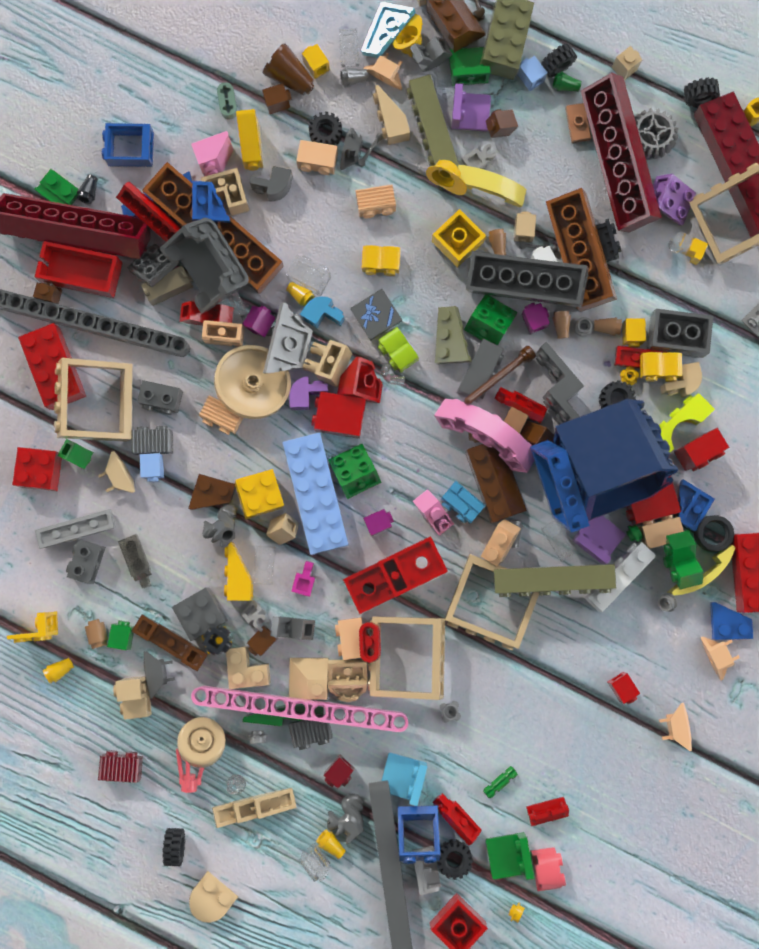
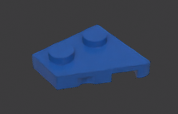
M192 181V221L209 218L214 222L230 223V217L227 215L213 183Z
M682 479L679 484L678 498L681 512L677 513V517H680L682 525L695 532L715 498Z
M710 602L713 640L753 639V623L751 618L716 602Z

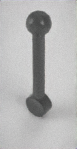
M381 133L376 135V140L364 157L358 160L359 166L363 167L365 165L367 157L377 143L383 139Z
M525 241L519 243L521 249L526 247L537 249L542 246L527 244ZM556 245L550 247L553 253L558 251Z

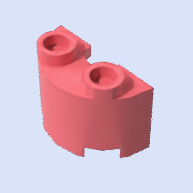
M554 847L531 850L537 891L559 889L562 886H566L564 873L561 874L560 866L563 865L561 853H556Z

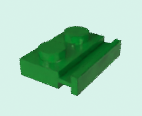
M50 169L39 182V186L34 188L37 193L51 202L72 205L77 199L78 188L53 169Z

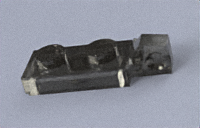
M135 534L118 541L131 577L135 581L139 580L142 589L152 586L148 577L152 575L151 568L138 535Z

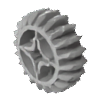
M650 108L648 112L643 110L640 114L635 115L634 118L646 159H649L652 155L655 160L658 155L662 158L666 153H670L671 148H674L679 136L677 135L679 128L675 127L676 121H671L672 115L667 117L666 111L660 113L659 108L655 112ZM648 123L646 128L639 131L641 125ZM666 137V142L658 145L659 139Z

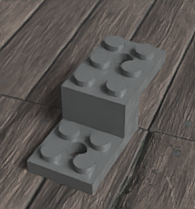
M545 342L538 349L536 360L542 367L545 366L551 379L557 380L558 383L542 397L544 399L543 403L549 410L552 409L557 414L555 417L562 424L580 417L567 401L576 395L584 385L551 346Z

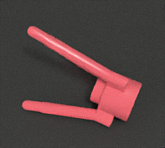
M177 748L176 757L181 791L185 793L196 792L197 786L201 785L204 768L199 769L196 778V774L190 773V764L186 761V774H183L182 760Z

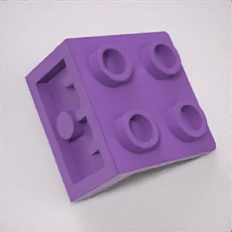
M456 83L451 129L487 132L488 129L485 121L490 115L491 95L466 93L463 91V84Z
M674 174L656 176L653 188L659 210L679 226L684 225L691 207L689 202L694 200L693 197H695L696 192Z
M600 516L590 520V526L580 529L572 541L599 563L607 564L611 559V553L626 534L604 516Z

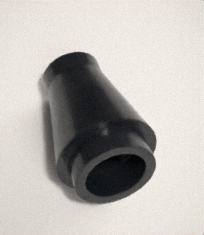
M92 174L87 175L77 191V199L79 201L91 204L95 200L98 181L96 176Z

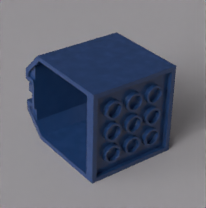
M626 399L555 426L553 443L567 451L588 521L650 498L673 483V478L669 476L677 473L678 467L674 466L673 462L669 459L670 447L668 442L663 440L661 436L660 426L658 423H654L646 410L641 411L645 405L643 400Z

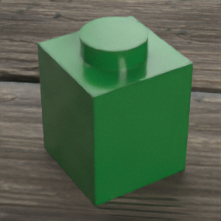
M66 439L57 456L85 469L90 463L94 452Z
M122 620L111 624L107 647L126 651L131 650L134 636L132 629L134 626H130V622Z

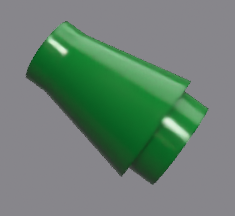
M563 72L556 73L553 80V88L556 91L579 92L582 84L581 80H577Z

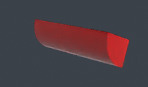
M130 181L123 185L116 196L121 203L166 242L182 228Z

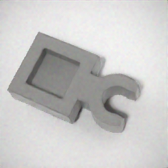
M488 144L483 148L482 152L477 148L462 157L461 161L465 166L483 169L487 166L486 160L491 161L495 159L497 153L488 154L487 151L491 149V145Z
M255 600L241 613L248 624L259 631L263 630L261 628L263 622L270 623V620L264 616L266 614L265 610Z

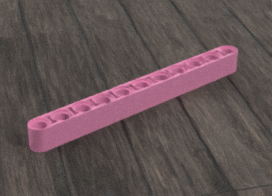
M200 686L194 689L191 694L193 703L199 706L393 732H403L408 727L407 716L398 711L210 686ZM199 690L206 693L204 701L199 700L197 697ZM218 693H223L226 696L225 703L218 702ZM240 695L246 699L244 706H240L236 702L237 697ZM258 698L265 700V708L260 709L257 707L256 700ZM277 701L285 703L286 709L284 711L276 709L275 704ZM296 704H303L306 708L305 713H297L295 710ZM318 706L325 708V715L317 716L315 708ZM343 709L346 716L343 719H337L334 715L335 710ZM358 711L365 714V719L362 722H358L354 718V714ZM377 714H382L385 717L383 724H376L374 722V717ZM403 717L405 724L402 727L395 726V718Z

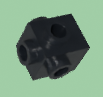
M218 626L213 627V629L209 628L203 636L205 639L202 644L206 646L205 650L212 655H220L223 652L226 654L233 645L231 643L233 639L230 636L231 632L223 626L220 628ZM218 636L223 639L221 644L216 642Z

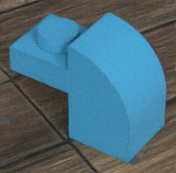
M324 296L310 300L300 313L301 319L316 329L325 317L339 326L345 321L344 315H342L343 312L337 307L331 308L333 300Z

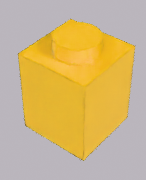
M318 44L309 46L302 52L303 63L314 80L330 70L329 61Z
M626 318L622 323L623 345L638 348L646 341L645 318Z

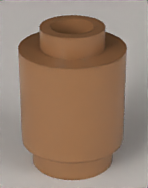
M99 619L89 621L88 626H85L88 644L91 645L92 649L106 646L108 636L104 622H100Z

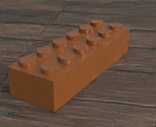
M579 188L546 201L563 263L587 265L589 269L582 308L576 307V309L583 312L617 300L587 193L583 188Z

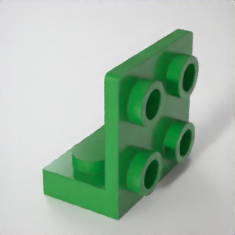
M484 47L463 48L456 52L450 49L453 54L449 57L452 86H455L456 83L474 85L489 82L490 66L480 65Z
M484 295L470 316L464 330L480 340L485 339L498 346L516 317L517 311L489 295Z
M359 444L328 460L347 499L382 483L363 444Z
M525 832L486 838L492 879L524 875L526 880L534 879L528 838Z

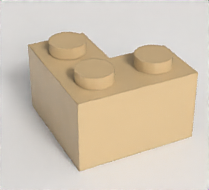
M237 168L201 177V181L213 183L216 193L221 200H227L232 216L250 211Z
M248 646L234 647L228 650L226 660L229 689L264 686L271 683L269 663L250 665Z
M145 676L124 678L116 681L113 693L114 697H117V702L122 701L120 703V713L123 715L124 720L152 715Z

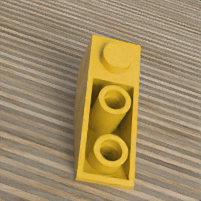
M230 542L228 546H225V558H228V565H225L224 575L228 578L227 585L224 586V596L227 597V601H252L253 580L235 544Z

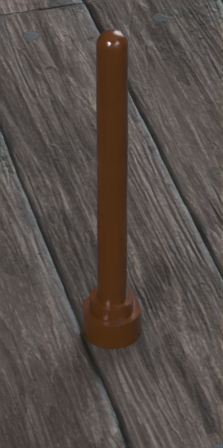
M525 346L520 350L519 357L464 399V403L466 405L471 404L519 365L531 362L536 357L535 351L530 346Z

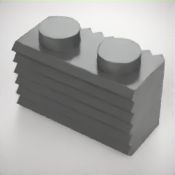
M140 426L137 427V430H131L132 454H173V431L168 429V426H156L155 430H149V427Z
M298 720L288 724L293 747H299V750L310 748V744L318 742V745L327 744L330 742L329 739L333 738L330 723Z

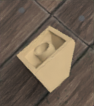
M290 658L289 697L327 700L329 658Z

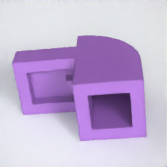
M309 377L298 379L290 389V409L310 410V395H320V391L329 393L328 383L324 384V381H313V384H310Z

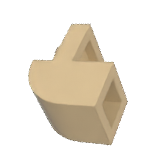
M700 363L683 364L682 376L678 378V381L664 383L660 386L661 394L668 393V396L680 393L681 398H684L696 391L702 381Z

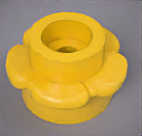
M633 367L623 369L620 373L622 383L625 381L627 382L626 385L636 384L639 373Z
M520 903L517 906L513 904L508 915L511 916V922L515 921L518 923L525 908Z

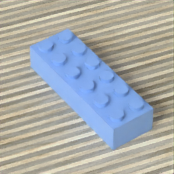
M320 432L282 442L310 555L349 546Z

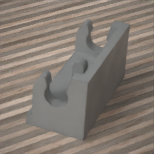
M433 846L414 849L412 850V852H431L434 851ZM416 861L414 866L420 896L439 891L441 884L437 863L428 864L424 863V861Z

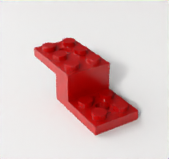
M430 536L344 578L343 581L359 614H362L447 573L448 570ZM417 558H426L427 566L425 568L417 567ZM372 583L374 585L373 593L366 594L363 591L364 584Z

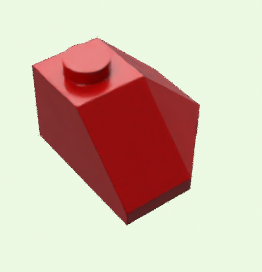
M356 357L340 376L337 394L365 398L366 402L380 403L383 384L380 378L376 377L373 362Z

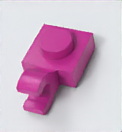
M305 561L302 574L296 573L291 592L311 596L315 577L310 576L314 565L313 562Z

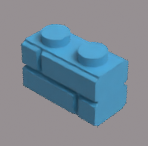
M457 481L453 483L440 499L443 501L441 505L449 512L451 510L455 511L458 514L456 517L464 524L466 522L470 524L486 506Z

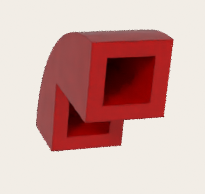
M194 301L184 302L181 305L180 322L203 326L204 320L232 323L234 307L218 304L201 314Z

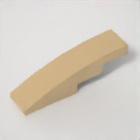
M287 788L212 807L216 828H220L233 823L264 818L297 807L293 789Z

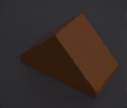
M530 421L526 422L519 433L532 446L547 440L552 443L554 441V434L548 428Z

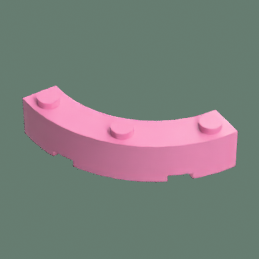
M444 399L434 415L443 429H450L460 433L467 431L473 434L474 439L487 447L496 448L500 452L499 456L505 461L511 471L527 473L534 462L530 449L532 445L496 414H491L471 404L466 405L458 399Z

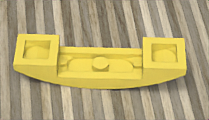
M458 165L461 172L460 177L465 182L467 189L476 188L504 198L506 203L520 208L523 207L527 189L520 184L484 169Z
M730 545L727 549L719 551L712 557L716 564L703 573V584L681 590L676 584L667 593L683 595L694 592L712 582L728 565L735 547Z

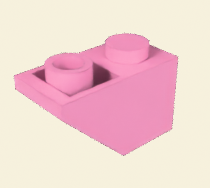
M428 489L413 500L420 513L439 536L454 525L440 502Z

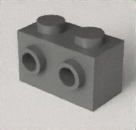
M142 380L137 403L142 405V409L153 411L156 408L160 409L161 413L172 415V412L178 413L183 391L177 387Z
M78 540V543H75L72 550L74 554L72 562L70 561L66 568L67 577L87 584H94L106 547Z

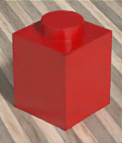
M622 672L607 681L619 702L623 704H631L637 700L636 696L641 694L626 672Z

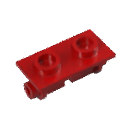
M564 796L526 806L531 826L569 817V807Z

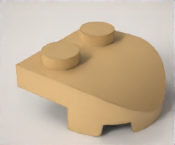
M363 659L328 660V688L330 693H333L338 697V700L343 702L358 700L359 696L367 690V662Z
M207 871L190 894V911L201 922H215L226 914L238 896Z

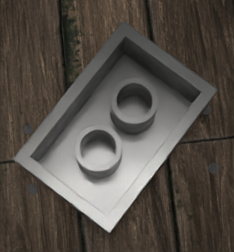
M656 308L650 315L647 349L682 353L683 356L704 358L710 353L714 316Z

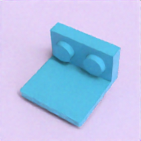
M390 752L388 753L381 781L388 780L390 795L408 799L411 805L418 806L428 767L427 762Z

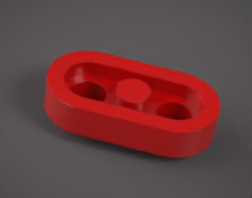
M373 622L364 623L359 629L360 656L365 662H375L381 655L380 629ZM370 628L373 630L372 636L368 634ZM371 648L374 650L373 656L369 654Z

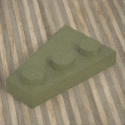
M456 306L438 307L436 364L472 362L467 350V340H465L463 334L464 328L459 308Z

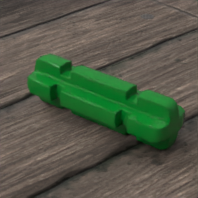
M512 766L492 781V785L484 788L483 791L489 799L496 795V791L499 792L510 782V779L513 780L518 775Z

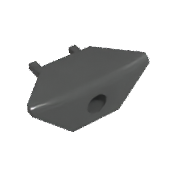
M350 128L346 135L341 156V170L357 163L363 146L362 136L360 135L359 137L353 128Z
M143 651L146 686L151 699L162 685L167 684L168 681H175V677L167 679L165 668L166 664H172L173 661L158 660L147 651Z

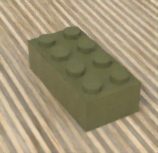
M528 0L495 1L480 65L490 66V74L514 80L520 67L535 2Z

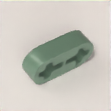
M221 83L217 88L219 108L222 116L225 119L231 120L236 117L237 111L235 92L231 84ZM225 89L228 90V98L224 96ZM226 104H229V105H230V108H231L230 113H227V111H226V110H227Z

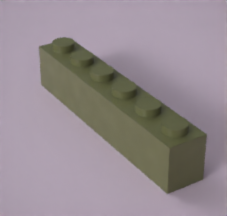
M431 75L409 80V88H406L408 99H412L413 102L411 106L414 117L417 116L419 121L417 122L419 134L422 133L424 137L422 139L423 148L425 151L428 150L429 153L427 157L429 167L435 166L439 160H449L458 167L459 164Z
M615 564L493 570L495 593H499V597H511V593H519V596H531V592H539V596L551 595V591H559V595L571 594V590H579V594H591L593 589H599V593H611V589H616Z

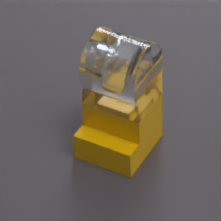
M680 232L672 237L668 246L673 253H681L691 257L690 263L697 265L701 261L708 243Z

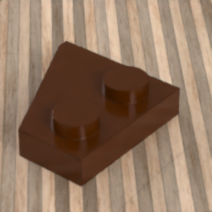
M199 474L188 509L196 510L198 508L231 503L236 488L235 484Z

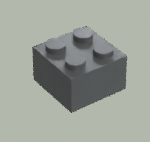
M205 587L172 606L190 641H194L204 635L209 628L213 629V627L220 626L228 621L210 587Z

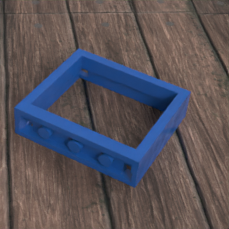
M548 440L530 446L552 518L571 533L590 526L567 451ZM560 508L561 511L559 513H555L554 509Z

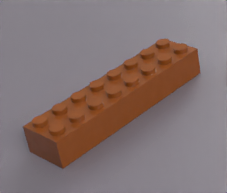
M166 162L142 191L178 225L183 227L194 222L192 221V183ZM229 216L230 223L214 222L247 273L249 279L247 284L260 294L284 267L283 262L231 216Z

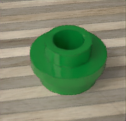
M637 525L627 526L628 531L626 533L631 541L635 540L636 543L640 542L643 535Z

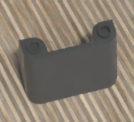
M203 218L184 225L160 247L165 257L171 262L182 261L201 293L195 297V304L201 314L230 297L249 281L247 273L217 225L209 218Z

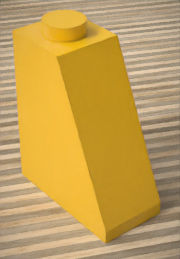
M255 109L236 111L244 168L251 171L263 168L260 127Z

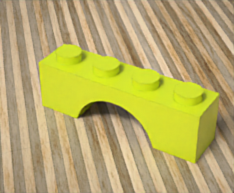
M699 393L694 396L690 394L682 402L684 406L680 409L678 407L669 414L671 418L667 422L663 420L659 424L661 436L669 444V452L674 450L671 437L673 429L678 423L688 422L698 425L715 410Z

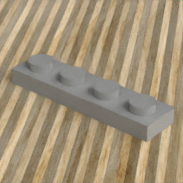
M108 509L35 530L39 549L111 530L116 528L112 511Z

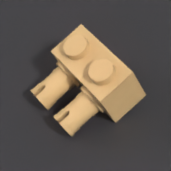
M332 340L329 341L327 346L314 342L312 345L315 347L311 346L310 352L322 356L320 363L306 359L304 362L307 364H303V370L315 373L320 381L338 388L340 376L346 370L352 357V352L347 345Z

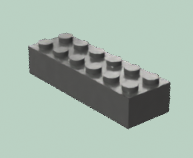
M472 251L466 290L475 294L582 308L589 269L587 265Z

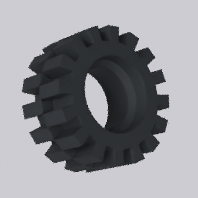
M564 43L562 46H558L557 49L552 50L553 52L549 53L543 59L544 61L541 62L549 78H553L556 73L566 71L576 61L577 55L569 43Z
M706 77L705 79L700 78L698 81L694 80L693 83L689 82L685 85L686 105L689 107H696L698 105L699 107L701 104L720 97L718 80Z
M326 111L325 115L322 112L319 113V116L314 115V120H310L308 127L311 141L335 145L336 143L338 145L342 139L341 121L339 122V118H335L333 113L329 115V112ZM323 125H329L332 127L333 132L329 136H321L318 132L319 128Z
M620 380L607 384L599 394V404L602 405L601 409L613 404L610 400L613 392H620L624 396V400H636V396H634L635 391L631 390L632 386H627V382L621 383Z
M167 828L162 849L163 865L182 866L185 850L184 828Z
M450 839L447 843L445 841L443 846H440V860L436 861L441 874L446 875L448 879L452 877L453 880H456L457 877L462 879L463 875L467 876L469 874L468 871L472 869L473 863L469 847L463 841L461 843L457 839L456 841ZM451 852H458L462 856V862L460 865L452 867L447 863V856Z

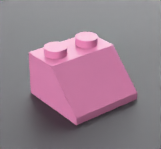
M227 131L191 144L204 177L223 172L233 152Z

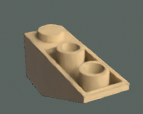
M375 85L373 100L374 104L379 106L377 116L379 122H383L384 127L381 128L383 139H387L388 145L409 141L410 130L406 115L379 85Z

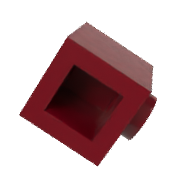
M340 754L324 772L323 776L326 777L324 780L332 788L335 786L339 789L341 785L345 787L352 779L350 775L355 767Z

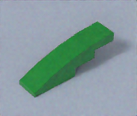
M296 704L295 706L297 713H305L306 708L303 704ZM286 705L276 707V709L278 711H284L286 709ZM322 706L316 707L315 714L323 715L324 708ZM252 713L244 716L242 722L282 727L284 719L299 721L303 719Z

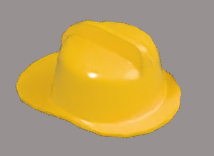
M414 14L393 41L394 48L400 49L402 53L408 54L410 57L413 55L410 47L415 43L422 45V18L419 15Z
M439 160L435 166L427 168L426 176L432 183L456 195H464L467 192V186L460 177L461 172L453 162Z

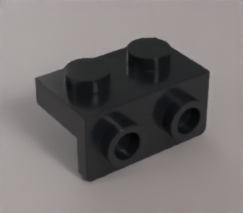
M608 218L605 219L604 223L596 225L606 262L619 259V252H622L619 241L615 242L614 234H617L614 223L610 224Z

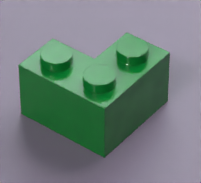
M689 530L667 535L666 544L663 546L665 552L663 563L666 568H669L673 583H677L680 590L703 584L704 571L696 559L697 544Z

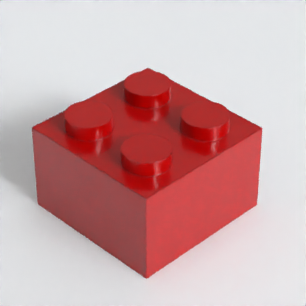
M717 427L673 452L685 471L690 469L696 471L708 465V461L711 462L724 456V451L730 447Z
M17 447L12 485L21 488L58 491L62 458L57 456L59 452Z
M458 893L429 922L430 930L449 949H470L488 929L486 921Z

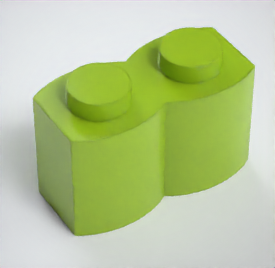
M398 327L378 340L380 344L378 349L383 355L387 354L390 358L388 362L394 371L398 370L401 373L419 361L417 353Z

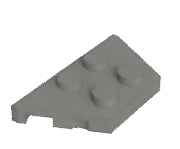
M285 302L280 303L263 370L264 374L302 368L303 364H305L304 361L306 360L313 331L302 322V319L297 314L294 315Z

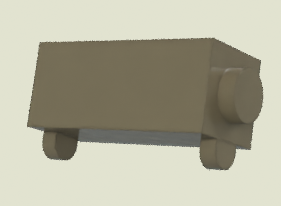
M180 266L170 271L153 287L146 283L141 284L148 301L154 306L193 288L191 283L193 279L183 266Z

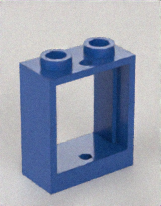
M105 123V130L102 132L105 145L101 153L102 159L105 160L108 166L153 167L154 130L151 124ZM142 136L141 157H114V137Z
M438 806L398 807L399 861H404L405 864H414L416 861H424V863L431 864L435 863L436 860H440ZM433 820L434 851L404 852L403 821Z

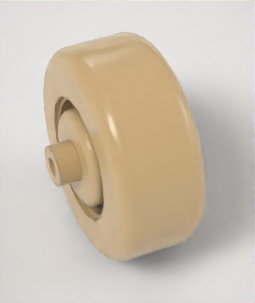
M199 717L192 719L179 732L177 739L178 752L185 762L187 761L190 766L197 768L211 766L220 759L224 752L225 733L222 727L210 718Z

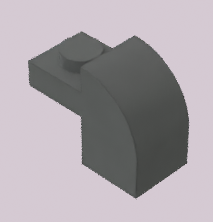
M436 36L425 46L415 43L410 47L413 53L412 58L419 64L422 71H428L441 65L453 55L445 39Z
M273 166L270 180L251 176V189L258 194L266 193L268 201H278L284 198L290 190L293 178L292 171Z
M273 616L271 636L313 640L315 620Z

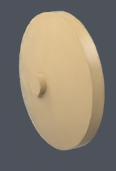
M256 345L239 346L227 352L217 365L214 375L216 394L220 402L237 416L247 419L266 418L281 409L289 396L291 389L289 370L268 374L263 373L269 351L267 348Z

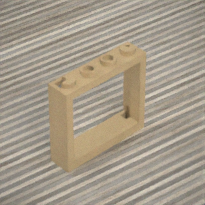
M758 163L749 166L747 171L741 175L739 173L732 175L728 178V182L714 185L710 188V192L696 195L693 197L694 200L689 202L718 264H723L758 246L759 234L721 253L699 205L758 174Z
M61 358L56 363L55 375H58V382L55 383V394H58V402L54 404V413H57V421L54 422L57 438L122 442L131 440L133 364ZM68 366L120 370L119 433L67 430Z
M469 554L445 616V620L448 621L447 625L456 629L462 626L466 628V633L474 636L477 633L484 635V640L495 643V640L503 643L502 647L513 650L514 647L519 649L539 592H532L514 641L453 617L472 565L493 573L494 569H507L499 565L495 566L487 560Z
M372 617L370 622L377 624L380 629V642L381 623L433 625L432 693L380 690L379 657L377 661L368 663V670L371 671V678L368 681L370 696L429 700L443 699L445 618ZM371 648L369 651L371 652V656H373L374 650Z

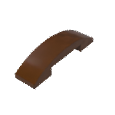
M141 614L132 629L133 633L146 641L154 643L197 672L208 656L206 652L187 639Z

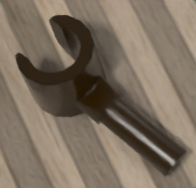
M474 0L477 10L473 12V15L479 22L485 19V9L481 8L479 0Z

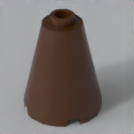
M285 43L281 44L271 56L270 63H266L262 73L280 84L283 83L284 86L301 95L305 93L309 95L315 87L313 85L314 79L290 47Z

